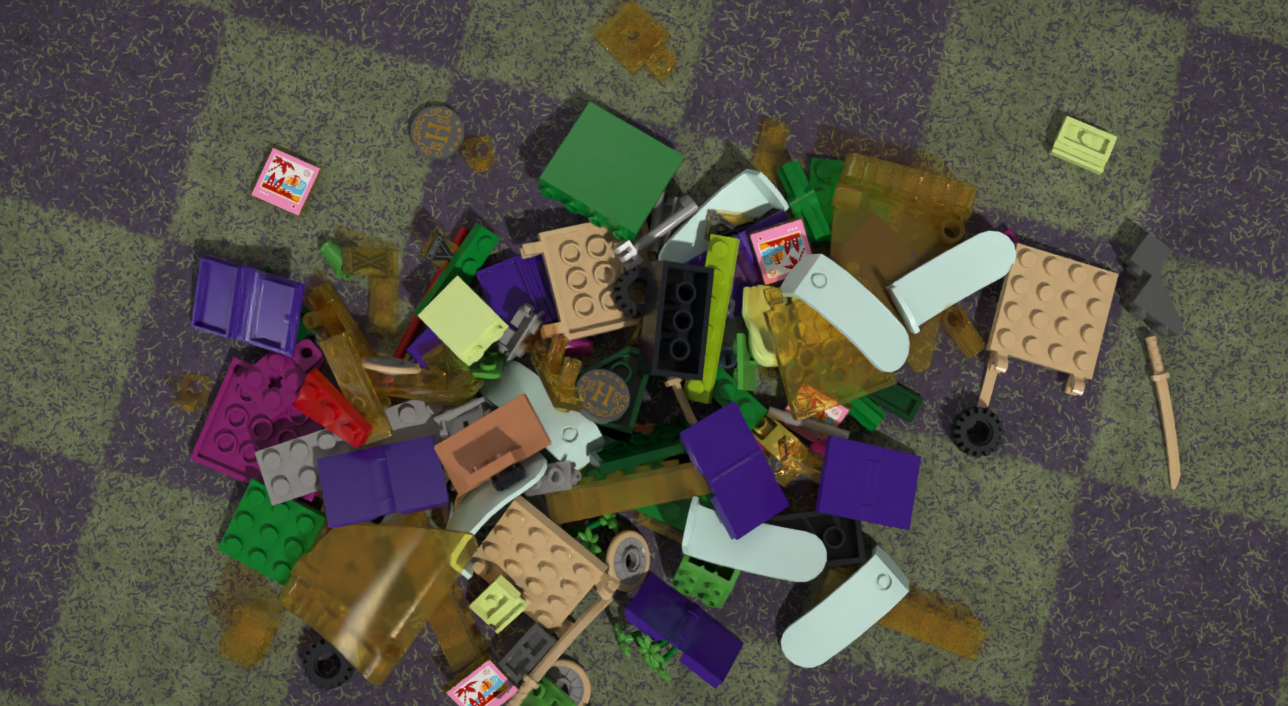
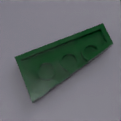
M681 415L673 418V423L667 426L662 422L654 425L652 432L632 434L630 441L617 440L590 451V463L600 475L612 474L620 469L639 467L643 463L666 460L670 456L678 454H688L680 440V432L692 425Z

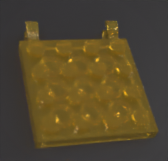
M850 260L839 263L840 267L873 294L869 277H860L857 261L850 262ZM772 286L763 290L765 300L770 307V310L764 311L763 314L794 420L799 421L897 384L894 371L883 372L874 367L848 338L805 302L798 299L784 304L780 287L775 288Z

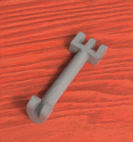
M689 195L682 197L679 201L683 208L632 244L628 239L627 241H620L612 248L615 254L621 253L618 259L621 263L626 262L624 265L626 270L633 269L644 261L639 254L641 251L699 210Z

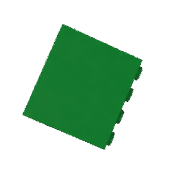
M589 102L541 174L538 190L550 200L556 199L564 204L570 212L574 214L580 213L587 217L594 226L604 227L611 231L618 240L627 241L629 239L633 244L637 233L660 196L681 167L684 156L594 103Z

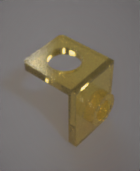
M490 135L470 138L464 141L468 158L466 164L470 170L484 172L490 170L491 166L497 165ZM476 143H484L488 148L487 155L475 157L472 154L473 146Z
M184 374L180 401L170 400V404L180 405V411L197 412V407H208L210 376ZM195 380L200 381L203 385V392L197 397L191 396L188 392V385Z

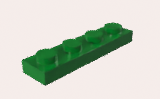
M476 222L414 314L418 316L456 276L469 285L500 238Z

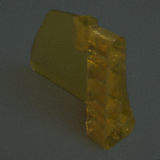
M847 153L840 180L836 184L831 202L833 218L830 259L869 290L904 326L910 343L906 362L914 373H920L927 370L931 365L942 312L919 325L920 332L916 334L911 333L904 324L886 287L929 260L958 245L959 240L965 233L964 223L972 214L978 188L973 184L858 153ZM944 228L951 229L954 232L955 238L948 237L944 232Z
M351 524L338 528L334 527L308 554L304 552L299 558L277 599L283 607L299 617L330 642L367 681L374 685H383L478 549V544L472 533L440 528L390 524Z

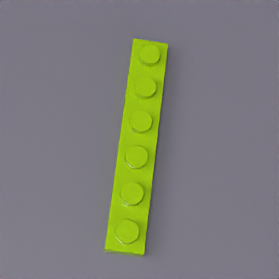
M710 235L705 267L714 268L703 381L685 380L683 391L687 400L706 404L712 403L740 239Z

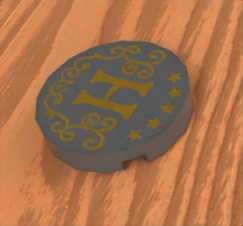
M431 106L423 109L415 116L411 125L410 137L414 147L422 156L430 160L443 161L461 150L465 141V128L461 118L453 110L444 106Z
M595 369L583 374L574 388L573 398L574 402L576 400L577 409L585 418L595 423L608 424L614 420L617 421L629 407L630 393L623 379L614 372Z

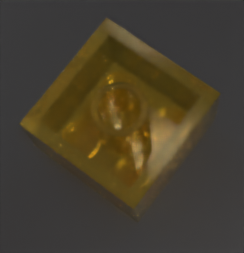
M257 597L242 602L241 605L238 604L231 615L233 624L230 630H226L219 641L218 646L222 648L218 656L247 669L262 663L286 610Z

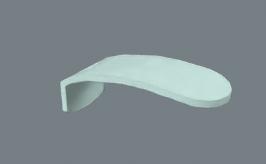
M746 169L721 187L699 207L698 211L692 214L662 247L658 261L666 260L684 263L708 250L712 215H721V218L737 226L760 218L772 208L786 211L789 206L778 189L762 172Z
M985 231L978 233L887 286L886 289L908 331L914 334L920 332L919 325L972 293L1005 276L1010 271L1012 263H1015L1016 250L1014 243L1001 232Z
M823 254L804 255L787 275L778 294L781 297H797L817 311L848 338L878 370L883 372L898 370L905 363L910 346L909 336L904 326L869 290L834 261Z
M505 361L500 379H481L479 384L480 393L497 408L521 394L527 395L551 440V445L547 446L546 449L559 462L570 460L571 468L581 470L590 462L589 452L604 445L605 440L594 422L581 415L571 401L521 363Z
M540 452L519 462L526 470V477L524 479L520 477L519 482L506 489L503 487L501 492H498L493 487L492 479L475 488L455 510L448 521L444 536L449 562L467 579L473 576V563L466 546L467 542L498 510L541 479L547 469V459Z
M693 496L682 542L684 554L733 569L793 582H807L816 578L823 571L827 561V552L823 542L816 535L805 531L762 523L740 539L731 540L717 511L699 505V497Z
M876 544L872 547V556L865 564L826 598L784 630L781 639L783 653L792 663L804 668H814L823 664L862 635L901 601L909 592L908 578L891 557Z

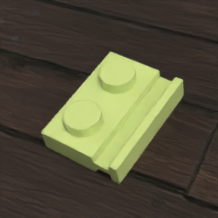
M1066 116L1062 121L1049 154L1100 175L1104 171V166L1109 159L1117 137Z
M500 575L469 607L488 625L492 623L497 628L495 632L498 634L523 612L531 602L528 599L524 601L520 597L521 593Z

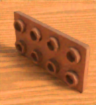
M521 394L434 446V449L458 495L461 496L492 479L493 476H497L498 473L514 466L516 463L551 445V440L527 395Z

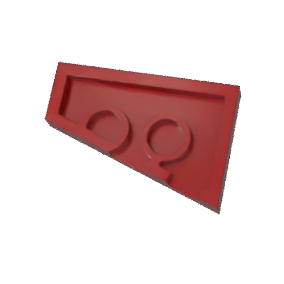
M317 368L307 374L293 407L356 449L364 445L373 426Z

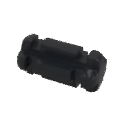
M516 463L515 468L511 466L498 473L499 477L496 475L492 477L491 483L498 492L503 491V487L506 489L519 482L520 477L521 479L526 477V470L521 463Z

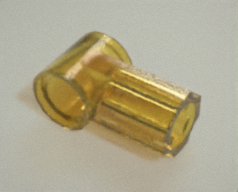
M951 306L938 313L937 323L939 327L947 332L965 359H970L977 355L987 346L969 321L966 310L962 307ZM950 312H954L957 316L958 321L955 326H951L948 323L947 317Z

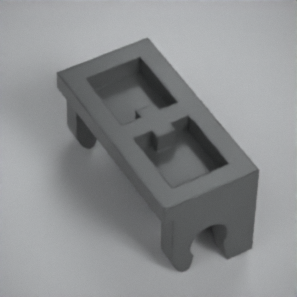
M535 623L498 665L517 684H522L524 682L522 677L525 674L529 675L559 639L552 636L541 625Z

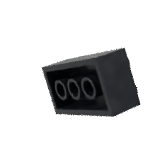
M666 260L649 262L637 374L703 381L714 268Z
M816 509L779 513L764 522L765 524L805 531L816 535L826 548L827 561L824 567L866 562L860 520L816 512Z

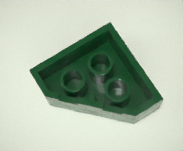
M627 346L614 355L560 383L557 391L578 408L576 400L574 402L573 393L575 385L582 375L595 369L614 372L628 386L630 393L629 407L617 421H612L608 424H595L632 435L649 375L637 374L640 349Z

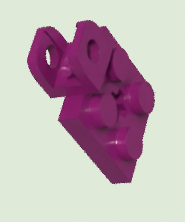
M304 339L296 344L293 357L270 351L238 377L236 381L268 418L275 422L293 407L307 374L316 368L320 370L325 364V359L321 351L310 339ZM272 378H283L280 382L282 385L280 389L276 387L269 388Z

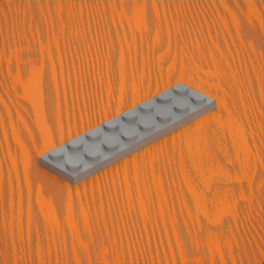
M470 382L453 393L443 389L363 416L373 426V429L366 443L357 449L328 429H323L255 452L272 506L322 490L317 459L435 435L437 444L444 441L440 435V430L443 427L435 422L433 418L443 414L448 409H452L453 398L469 400Z

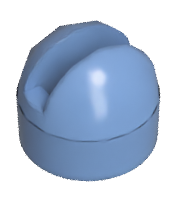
M724 347L720 352L718 364L724 370H732L737 366V357L734 356L733 348ZM726 353H731L730 366H727Z

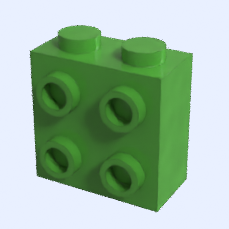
M685 554L671 586L675 587L683 595H692L700 599L708 607L721 609L732 591L741 570L710 563Z

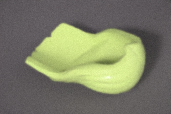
M757 285L750 288L744 287L741 313L748 329V346L753 359L763 367H778L788 363L794 357L797 343V330L789 319L788 297H781L778 294L780 288L772 289L771 286Z

